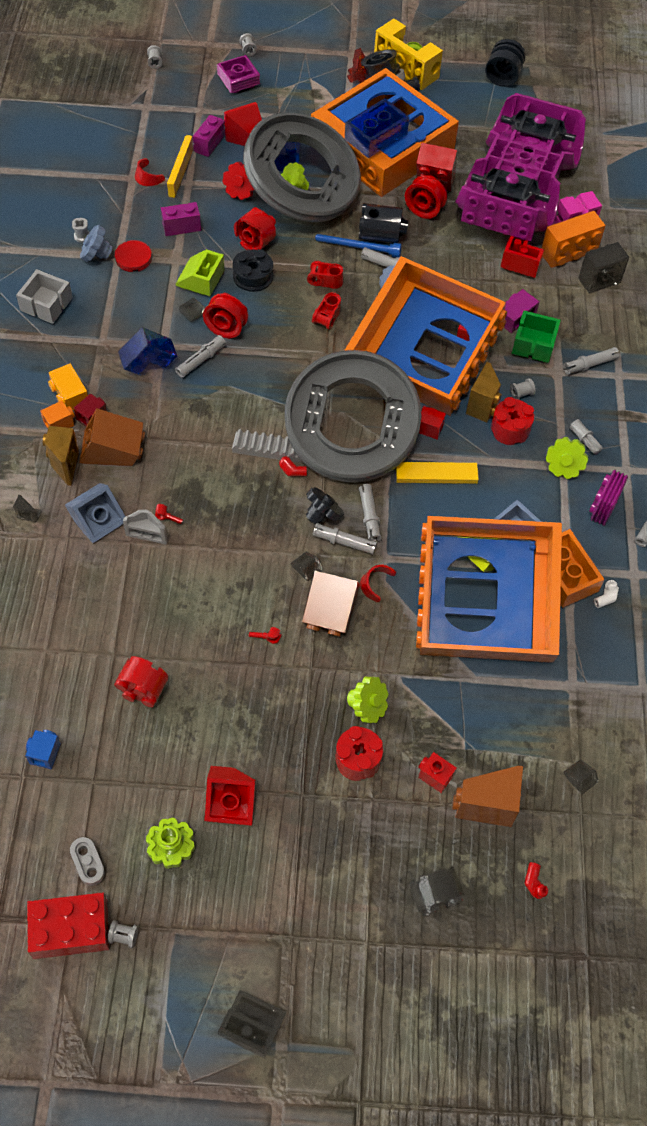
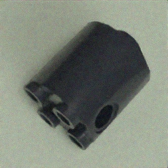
M363 203L358 240L389 244L398 243L399 237L404 234L407 235L409 220L402 216L403 208Z

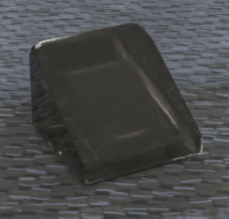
M307 551L291 563V566L307 581L314 577L315 571L321 572L323 570L319 558Z
M581 759L563 772L581 794L587 792L599 781L596 770Z

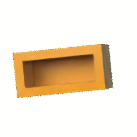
M71 363L49 372V387L52 392L56 391L57 401H63L66 407L70 406L74 410V407L88 396L87 390Z

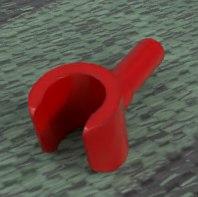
M157 504L155 516L159 520L166 518L182 524L183 519L167 513L168 508L166 505Z
M271 627L268 633L249 632V637L263 638L272 644H276L281 634L280 629Z

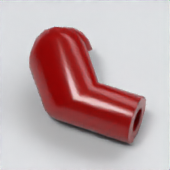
M287 456L280 459L279 466L287 476H307L306 466H296Z
M530 862L524 883L533 897L542 899L547 896L548 888L538 880L541 866Z

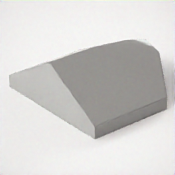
M146 509L138 510L124 517L123 524L126 536L167 544L166 528L152 512Z

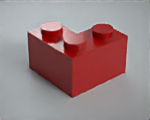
M510 236L500 267L536 278L544 249L529 245L530 241Z

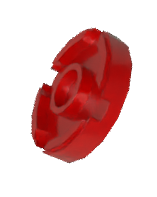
M130 240L117 247L115 250V260L117 266L122 270L133 272V270L138 269V271H141L151 263L152 253L150 247L144 242Z

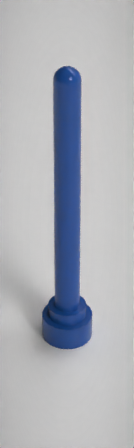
M322 234L315 236L316 241L361 249L367 247L373 251L388 253L393 258L400 257L402 244L400 243L390 244L389 246Z

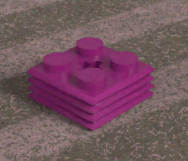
M247 55L217 64V74L230 93H238L242 89L253 88L255 85L260 84V73Z
M613 470L611 475L606 474L589 512L593 513L590 518L591 521L594 520L595 523L598 522L603 526L606 525L626 484L628 475L624 476V473L620 474V471L616 472V470Z

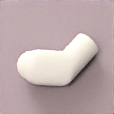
M607 581L604 594L594 598V604L597 608L609 605L617 600L619 587L616 581Z

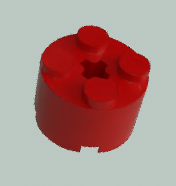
M254 207L235 222L234 234L236 237L239 236L240 244L246 250L263 249L276 236V221L273 216Z
M507 397L504 401L500 402L495 408L491 423V431H493L496 440L506 445L525 442L530 435L533 425L534 408L513 397Z
M132 656L130 659H127L114 686L123 692L122 697L126 700L134 702L136 699L145 706L153 708L167 683L168 674L160 667L158 670L152 668V662Z
M358 726L350 727L349 730L339 737L336 745L335 760L340 773L353 781H361V779L373 777L381 765L383 742L370 729Z

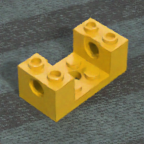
M392 19L376 30L374 52L386 49L395 50L397 52L395 57L396 63L400 64V69H404L405 80H410L415 76L418 77L420 90H423L439 79L443 50L431 42L418 51L414 50L403 42L406 26L396 19Z

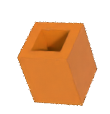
M59 401L40 411L43 423L47 429L49 426L66 428L74 426L73 417L75 415L71 407H66L63 401Z

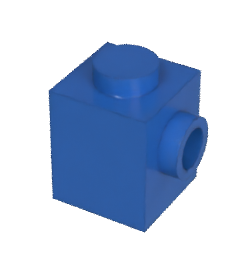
M35 730L33 737H30L26 744L27 753L25 756L29 764L52 770L61 745L56 733L50 730H43V732Z

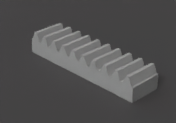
M241 429L236 431L232 453L278 460L287 456L292 462L304 463L292 448L288 436L283 439L281 435L274 437L273 434L266 436L265 433L259 435L256 431L253 434L249 430L245 433Z

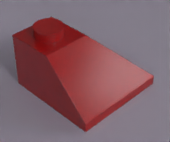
M256 102L224 112L225 140L227 142L245 146L251 131L262 120Z
M211 766L207 777L205 821L252 826L255 779L236 768Z

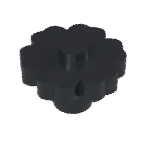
M311 487L306 493L307 498L312 502L307 509L306 517L315 525L316 523H323L327 518L339 521L343 517V510L330 495L325 494L316 487Z

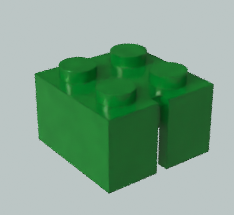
M523 310L511 354L527 358L531 355L533 356L532 359L549 363L561 319Z

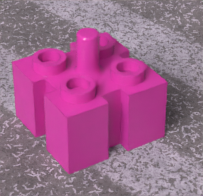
M593 191L581 193L575 199L573 196L565 197L559 201L558 214L554 224L591 211H595L599 216L602 205Z

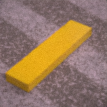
M186 135L167 182L169 197H176L193 152V139L190 135Z
M402 462L396 467V483L478 484L479 480L477 463Z

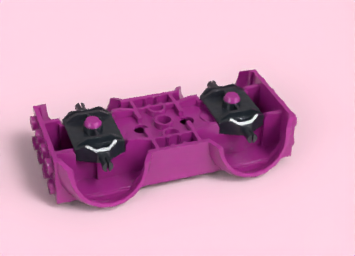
M519 93L508 97L485 142L490 148L486 157L475 161L455 203L463 210L461 221L528 241L532 240L535 232H544L548 226L553 225L560 196L561 183L558 181V177L561 171L576 168L581 158L586 127V118L582 111ZM526 149H532L533 152L530 153V152H527V151H524V150H526ZM517 168H521V169L524 170V172H523V173H519V172H516L515 170H516Z

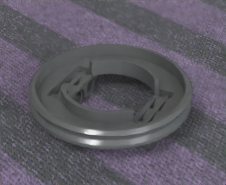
M292 112L274 114L261 120L253 128L246 141L243 162L246 175L252 187L268 205L288 217L306 222H323L334 219L350 207L359 192L361 172L354 151L335 129L317 118ZM287 142L306 144L317 150L326 159L332 173L321 190L307 191L295 187L279 173L274 161L278 158Z
M346 350L319 358L299 374L292 384L286 399L285 425L288 439L295 453L313 471L337 481L363 482L376 479L391 472L410 454L420 431V399L411 379L391 360L368 351ZM346 383H360L370 386L382 395L387 405L380 439L365 447L344 448L335 445L324 437L320 428L322 427L323 412L326 408L328 391L336 386Z

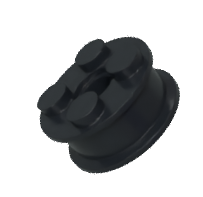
M393 49L380 50L363 58L361 65L366 70L365 79L372 77L385 68L394 74L399 71L400 64L396 63L395 59L397 52Z
M245 250L238 253L233 259V280L238 287L247 291H259L267 288L272 283L274 277L273 260L264 250Z

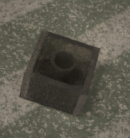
M619 242L590 250L585 254L578 279L589 294L620 284L629 256Z

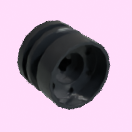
M502 39L495 44L485 67L486 76L492 83L505 87L517 81L526 58L525 49L522 45L511 39Z

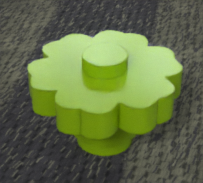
M297 162L294 164L289 163L285 166L281 174L282 177L295 187L308 190L309 182L305 175H303L304 167Z
M568 437L557 439L555 445L550 446L547 451L546 461L550 463L549 471L557 477L563 475L566 479L577 477L579 470H584L588 462V455L584 453L585 445L578 439L573 441Z
M364 677L363 681L358 682L356 688L348 693L347 702L355 710V715L361 717L362 722L377 723L379 717H384L385 711L388 708L386 684L381 683L379 677Z
M175 818L160 820L159 827H151L146 836V842L149 845L147 848L148 856L152 858L155 864L163 862L164 867L167 869L180 867L182 859H190L195 849V844L192 841L194 837L193 830L189 828L186 822L178 824Z

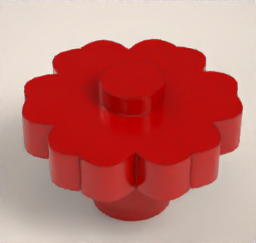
M242 162L230 164L228 167L229 171L223 173L222 182L227 186L226 193L230 194L232 198L238 197L241 200L252 197L254 188L246 175L244 164Z

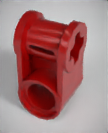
M321 261L311 263V272L307 276L309 284L338 289L343 285V267L340 264Z
M331 292L325 295L313 314V324L318 323L331 330L341 312V297L339 294Z

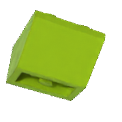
M206 249L190 257L176 282V286L211 296L225 271L224 255Z

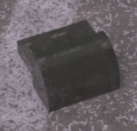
M240 990L231 1009L229 1008L217 1036L266 1059L285 1018L286 1011Z

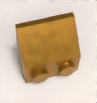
M486 362L471 389L466 410L467 415L486 423L494 415L495 408L502 396L499 393L501 384L489 362Z
M49 426L47 434L43 435L46 457L49 458L51 467L62 480L71 486L79 456L74 428Z

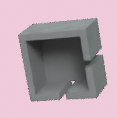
M37 269L16 295L20 311L32 316L38 315V318L52 324L62 313L61 308L65 309L73 298L70 282Z

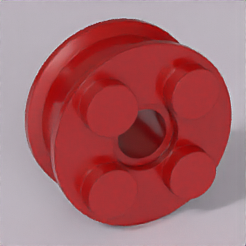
M421 175L415 178L412 185L407 188L405 202L415 215L430 219L435 217L446 204L447 192L443 184L434 176Z
M228 293L216 294L211 298L209 305L205 307L203 320L206 326L216 335H220L223 338H234L240 334L242 327L248 321V309L240 300Z

